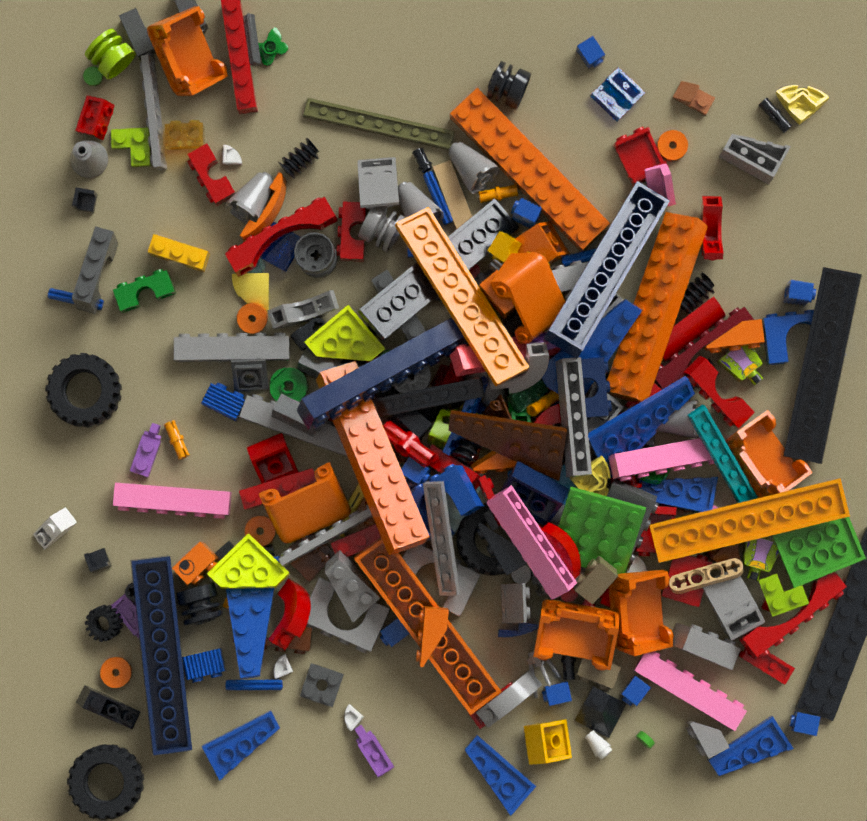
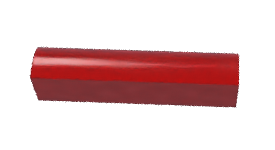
M714 296L673 326L662 358L664 362L675 353L681 351L691 341L693 342L703 332L713 327L719 320L726 317L724 310Z

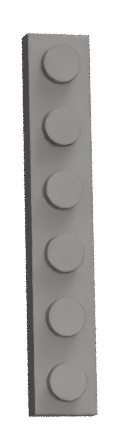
M150 55L141 56L140 70L143 73L144 79L142 81V88L146 97L144 99V106L148 114L146 125L150 132L148 143L152 150L150 161L154 168L165 170L167 169L155 58Z
M444 481L425 482L423 488L439 595L457 596L460 594Z
M366 505L367 509L361 513L358 510L350 514V519L343 522L340 520L334 523L331 530L326 532L324 529L315 534V539L311 541L306 539L298 544L299 548L293 551L290 548L281 553L282 557L279 558L281 565L286 566L373 517L368 505Z

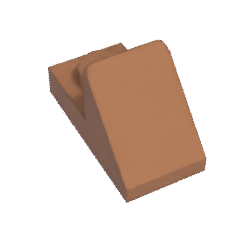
M681 81L673 99L706 116L715 97L700 90V86L697 84Z

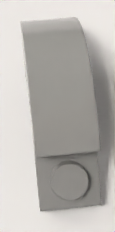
M329 290L304 301L282 304L268 310L273 329L320 318L329 312L339 309L334 290Z
M546 342L526 344V356L524 359L529 365L527 371L496 387L487 374L490 390L508 388L510 394L523 391L537 383L545 374L549 363Z
M528 670L476 713L489 728L523 702L542 684L533 672Z

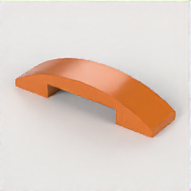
M279 172L269 187L273 196L257 222L255 223L249 219L241 232L240 237L243 242H245L244 240L247 237L256 236L261 233V230L270 226L277 217L286 194V179L282 173Z

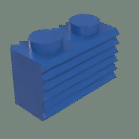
M521 198L520 201L516 200L511 209L512 219L528 228H532L540 217L541 206L538 207L534 203L531 204L530 201L528 202L524 198Z
M790 280L785 287L783 302L791 303L792 305L795 303V305L799 304V306H806L809 302L812 303L816 296V289L813 288L814 283Z
M217 382L216 385L211 383L201 404L237 422L245 399H243L244 395L235 390L233 394L226 391L227 387Z
M221 648L182 657L187 680L192 679V683L204 680L203 676L211 675V678L223 676L222 672L226 671Z

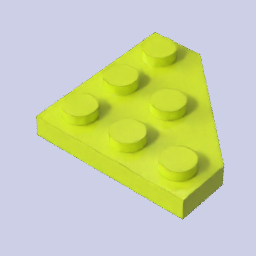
M349 305L304 341L316 357L372 361L385 350L384 346Z
M249 533L207 573V576L221 589L276 588L290 575Z

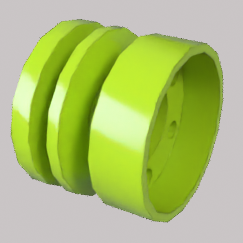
M109 29L99 35L85 51V57L91 60L94 66L99 65L98 70L107 80L123 72L136 55V52L127 43L121 44L123 39L120 35L117 36V32L114 29Z

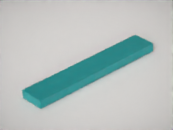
M701 405L687 415L737 503L756 499V493L706 406Z

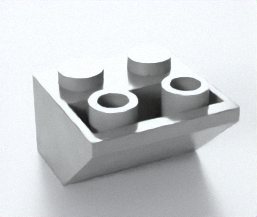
M690 720L687 722L688 727H686V730L691 738L696 739L698 744L695 747L702 757L705 756L710 759L730 748L719 729Z

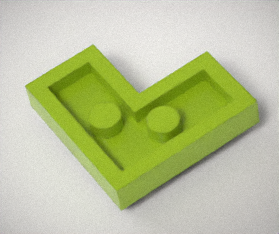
M148 127L111 129L112 149H131L132 167L151 166V150L148 143L150 132Z
M777 574L758 580L772 617L809 604L802 585L784 592Z

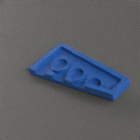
M718 477L674 478L663 480L657 485L639 480L638 483H642V487L639 489L657 496L656 503L659 505L677 507V509L699 513L713 508Z
M271 710L202 745L219 781L280 729Z

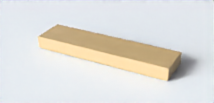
M451 160L433 166V170L457 230L472 215Z

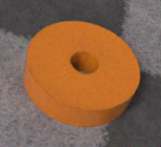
M669 130L660 136L657 148L663 159L677 161L686 154L688 141L680 131ZM675 143L676 148H670L669 144Z
M258 303L245 304L237 314V323L246 333H258L265 328L268 322L266 309ZM254 315L256 320L251 321L249 316Z
M255 516L247 522L245 536L249 533L261 546H267L274 540L276 530L269 518ZM258 528H263L264 533L262 535L257 534Z
M121 657L109 658L101 667V679L111 688L123 687L132 677L131 665ZM114 669L119 670L120 673L118 676H115L113 674Z

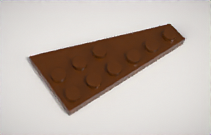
M451 410L448 431L516 462L519 461L546 476L560 481L567 428Z

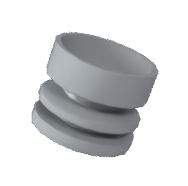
M378 206L369 211L361 226L358 237L368 243L374 237H377L375 246L379 248L384 241L382 250L387 253L400 236L395 224L405 217L400 215L395 222L397 212L394 211L388 218L386 217L388 207Z

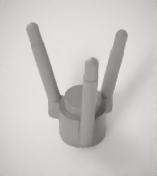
M534 651L528 653L529 659H527L529 669L535 675L533 664L535 668L540 667L548 687L551 686V683L544 668L546 662L557 678H561V675L550 659L540 660L537 657H533ZM536 690L535 692H533V693H534V698H537V697H538L537 690Z

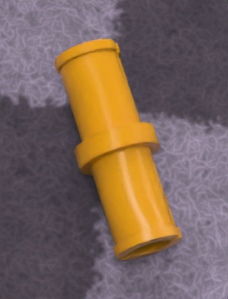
M516 184L506 187L495 186V189L478 191L480 203L492 201L493 199L502 201L503 198L518 196Z
M550 391L547 395L538 397L536 402L527 406V413L533 417L547 410L552 404L559 401V394Z
M175 420L165 423L164 427L170 438L169 443L173 445L178 460L190 456L183 441L184 436L180 434Z

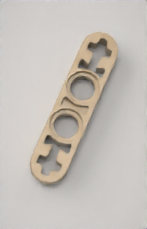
M733 558L676 574L670 578L669 586L673 593L682 594L738 578L743 574V564L739 559ZM733 564L738 567L737 572L731 569ZM725 566H726V570H727V574H728V575H725V574H724V569H723V567H725ZM718 569L721 571V575L718 578H713L710 572ZM698 574L703 579L700 583H693L692 577ZM686 577H688L689 586H687ZM679 580L682 583L680 588L673 586L675 581Z

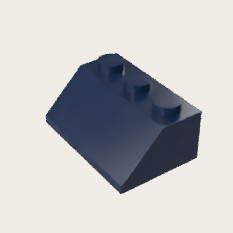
M518 461L509 473L500 492L512 485L529 512L532 511V514L535 515V521L545 526L551 522L563 505L569 489Z

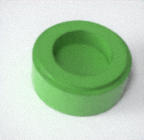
M92 66L84 71L83 78L89 86H98L103 80V75L97 67Z
M640 731L636 735V738L648 749L654 746L655 742L645 732Z

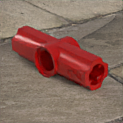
M390 420L383 425L390 443L395 446L396 451L400 455L411 457L424 468L430 465L435 457V453L421 444L419 438L410 431L405 432Z

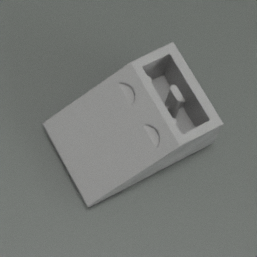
M396 158L358 160L360 207L372 209L378 206L392 207L399 205Z
M733 567V571L737 572L736 567ZM741 576L703 587L724 633L731 641L765 623L755 600Z
M525 583L501 584L502 623H527V619H530V607H526V599H530L529 587L525 586Z

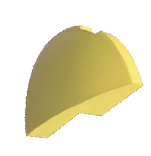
M791 85L777 90L776 95L779 101L799 125L813 115L829 99L825 93L810 86L807 89H797L798 85Z
M246 273L240 277L237 274H232L233 286L238 297H241L246 303L262 305L268 313L270 295L269 273Z
M602 455L591 461V475L570 477V480L578 489L607 496L609 492L607 484L608 478H611L610 470Z

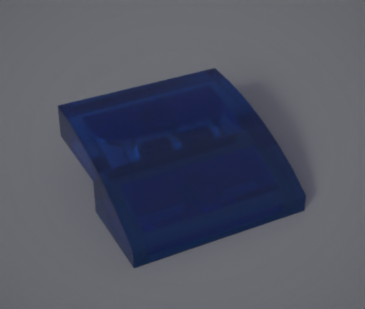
M618 67L590 97L618 122L646 92Z
M293 232L281 236L263 252L260 258L286 272L295 257L294 249L301 237Z
M518 623L517 631L498 629V637L521 636L538 629V624Z

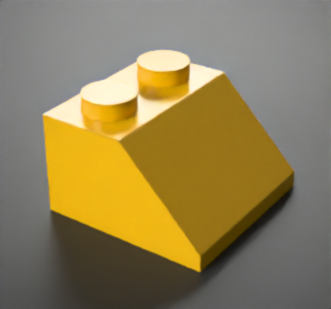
M567 719L524 726L529 765L546 764L572 758Z

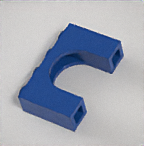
M814 309L805 310L804 314H797L796 311L786 312L785 316H778L777 313L768 314L766 318L762 319L767 366L786 364L788 362L787 333L791 327L797 324H808L811 326Z
M451 464L444 469L445 472L442 474L433 475L428 479L429 482L444 481L445 492L450 495L461 516H469L484 506L462 465ZM420 484L413 488L411 494L430 536L427 540L429 541L431 535L426 513L423 484Z

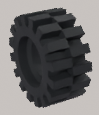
M111 605L99 606L91 610L89 615L86 616L88 620L85 621V625L89 626L86 628V631L90 630L91 633L88 635L90 637L94 635L93 639L95 641L98 639L99 642L109 641L120 634V629L123 628V625L120 624L123 622V618L119 619V616H121L120 612L116 614L117 609H111ZM101 616L108 620V630L101 628L99 624Z

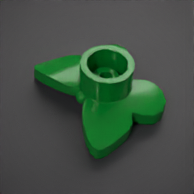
M276 27L271 29L264 43H259L260 57H262L264 66H270L277 54L282 55L288 51V45L281 42L282 36Z

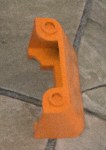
M199 6L189 8L147 27L148 36L170 87L177 96H192L228 77L225 63L213 58L200 25L204 23L205 15Z
M540 253L510 254L491 280V285L497 295L511 297L524 325L519 326L515 330V336L519 344L530 343L548 330L565 303L548 261Z
M769 410L725 439L758 498L789 491L813 473L807 462L800 459L794 462L792 458L784 456L785 448L772 431L776 427V419Z
M330 462L316 469L314 475L317 482L282 498L275 489H268L259 493L264 508L282 542L292 543L350 515V505Z
M653 570L618 574V577L609 586L610 610L619 614V631L615 646L617 650L632 656H638L673 647V632L669 627L663 625L661 589H666L669 585L668 571Z
M544 600L541 606L533 657H537L540 660H548L555 653L590 659L596 669L611 670L619 631V614L608 609L556 600Z

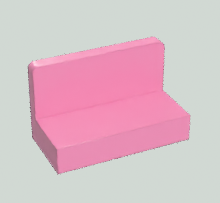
M667 164L645 169L647 187L670 200L668 206L676 205L672 176Z

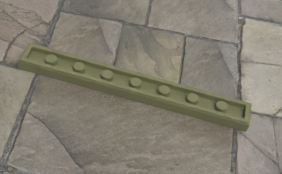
M307 98L303 117L445 150H449L455 135V131L312 98Z

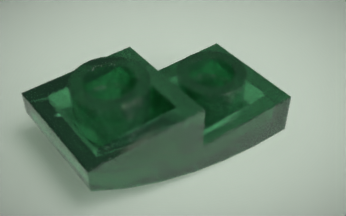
M541 378L533 386L510 394L507 399L516 414H518L533 402L541 399L549 390Z

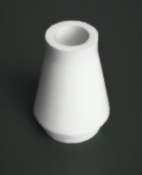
M594 730L585 737L596 758L598 757L602 760L612 752L611 745L596 734Z

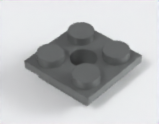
M266 359L231 360L234 390L269 389ZM251 374V375H253L254 377H253V378H248V377H246L245 375Z
M311 663L300 696L333 707L344 674ZM320 679L325 680L328 684L327 689L324 691L317 688V682Z

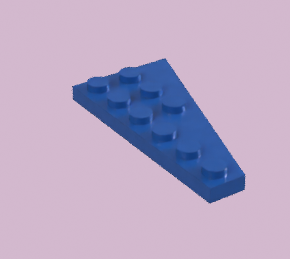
M624 299L600 320L579 357L581 359L604 357V362H608L642 312V309ZM559 350L556 355L549 359L547 370L538 381L558 393L555 361L564 358H575L563 350ZM583 379L584 395H586L594 381Z
M686 376L588 433L589 443L596 458L601 455L604 457L608 464L611 478L612 472L608 457L617 453L641 449L657 433L655 430L662 423L665 424L669 420L668 417L675 410H679L695 394Z
M274 557L279 562L280 557ZM274 588L226 589L240 679L259 677Z

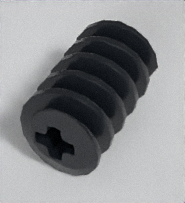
M308 138L305 139L307 145L302 142L300 143L301 150L295 147V154L288 152L289 159L282 157L283 164L278 162L293 179L296 178L294 172L301 174L300 167L307 169L306 162L313 164L312 157L317 160L319 159L318 149Z
M703 272L700 274L701 278H695V283H689L690 289L686 288L680 308L689 314L692 313L690 310L691 306L697 309L696 301L701 304L703 303L702 296L706 299L709 298L708 291L712 294L715 293L713 282Z
M460 438V444L455 446L457 451H453L451 455L463 465L471 467L468 462H475L472 455H479L476 448L482 450L483 447L466 438Z

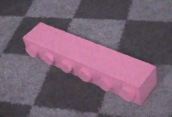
M700 438L617 453L608 457L613 479L620 478V482L631 480V476L638 475V478L650 476V472H656V475L667 473V469L671 468L674 471L684 470L687 465H691V468L703 466V462H708L709 465L715 464Z
M115 483L113 506L118 507L120 511H129V508H137V512L148 513L149 509L156 510L157 514H168V511H175V515L187 516V512L194 513L195 517H206V514H214L213 518L225 519V515L230 516L232 493L227 491Z
M512 485L497 493L486 502L490 511L494 513L501 527L506 531L512 543L517 547L522 558L527 562L534 576L539 580L545 592L552 600L568 592L577 583Z
M655 651L642 654L633 669L635 672L733 731H736L747 712L743 709L744 705L735 699L733 702L726 699L727 694L718 689L714 692L709 689L710 684L702 679L700 682L693 679L694 675L685 669L681 672L676 669L677 664L668 659L666 662L659 658L661 655Z

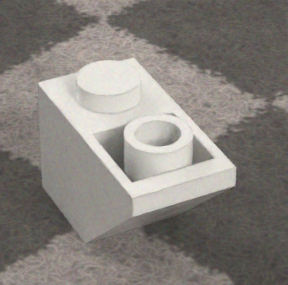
M65 507L50 516L33 535L45 550L66 534L77 522Z

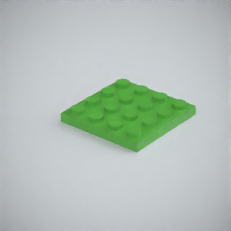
M570 486L558 527L564 530L576 544L580 554L581 567L586 568L592 559L595 560L600 556L616 568L618 574L626 572L646 507Z
M849 517L772 535L793 588L866 559Z

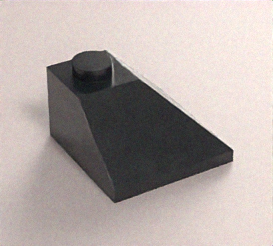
M592 686L575 721L609 738L626 703Z

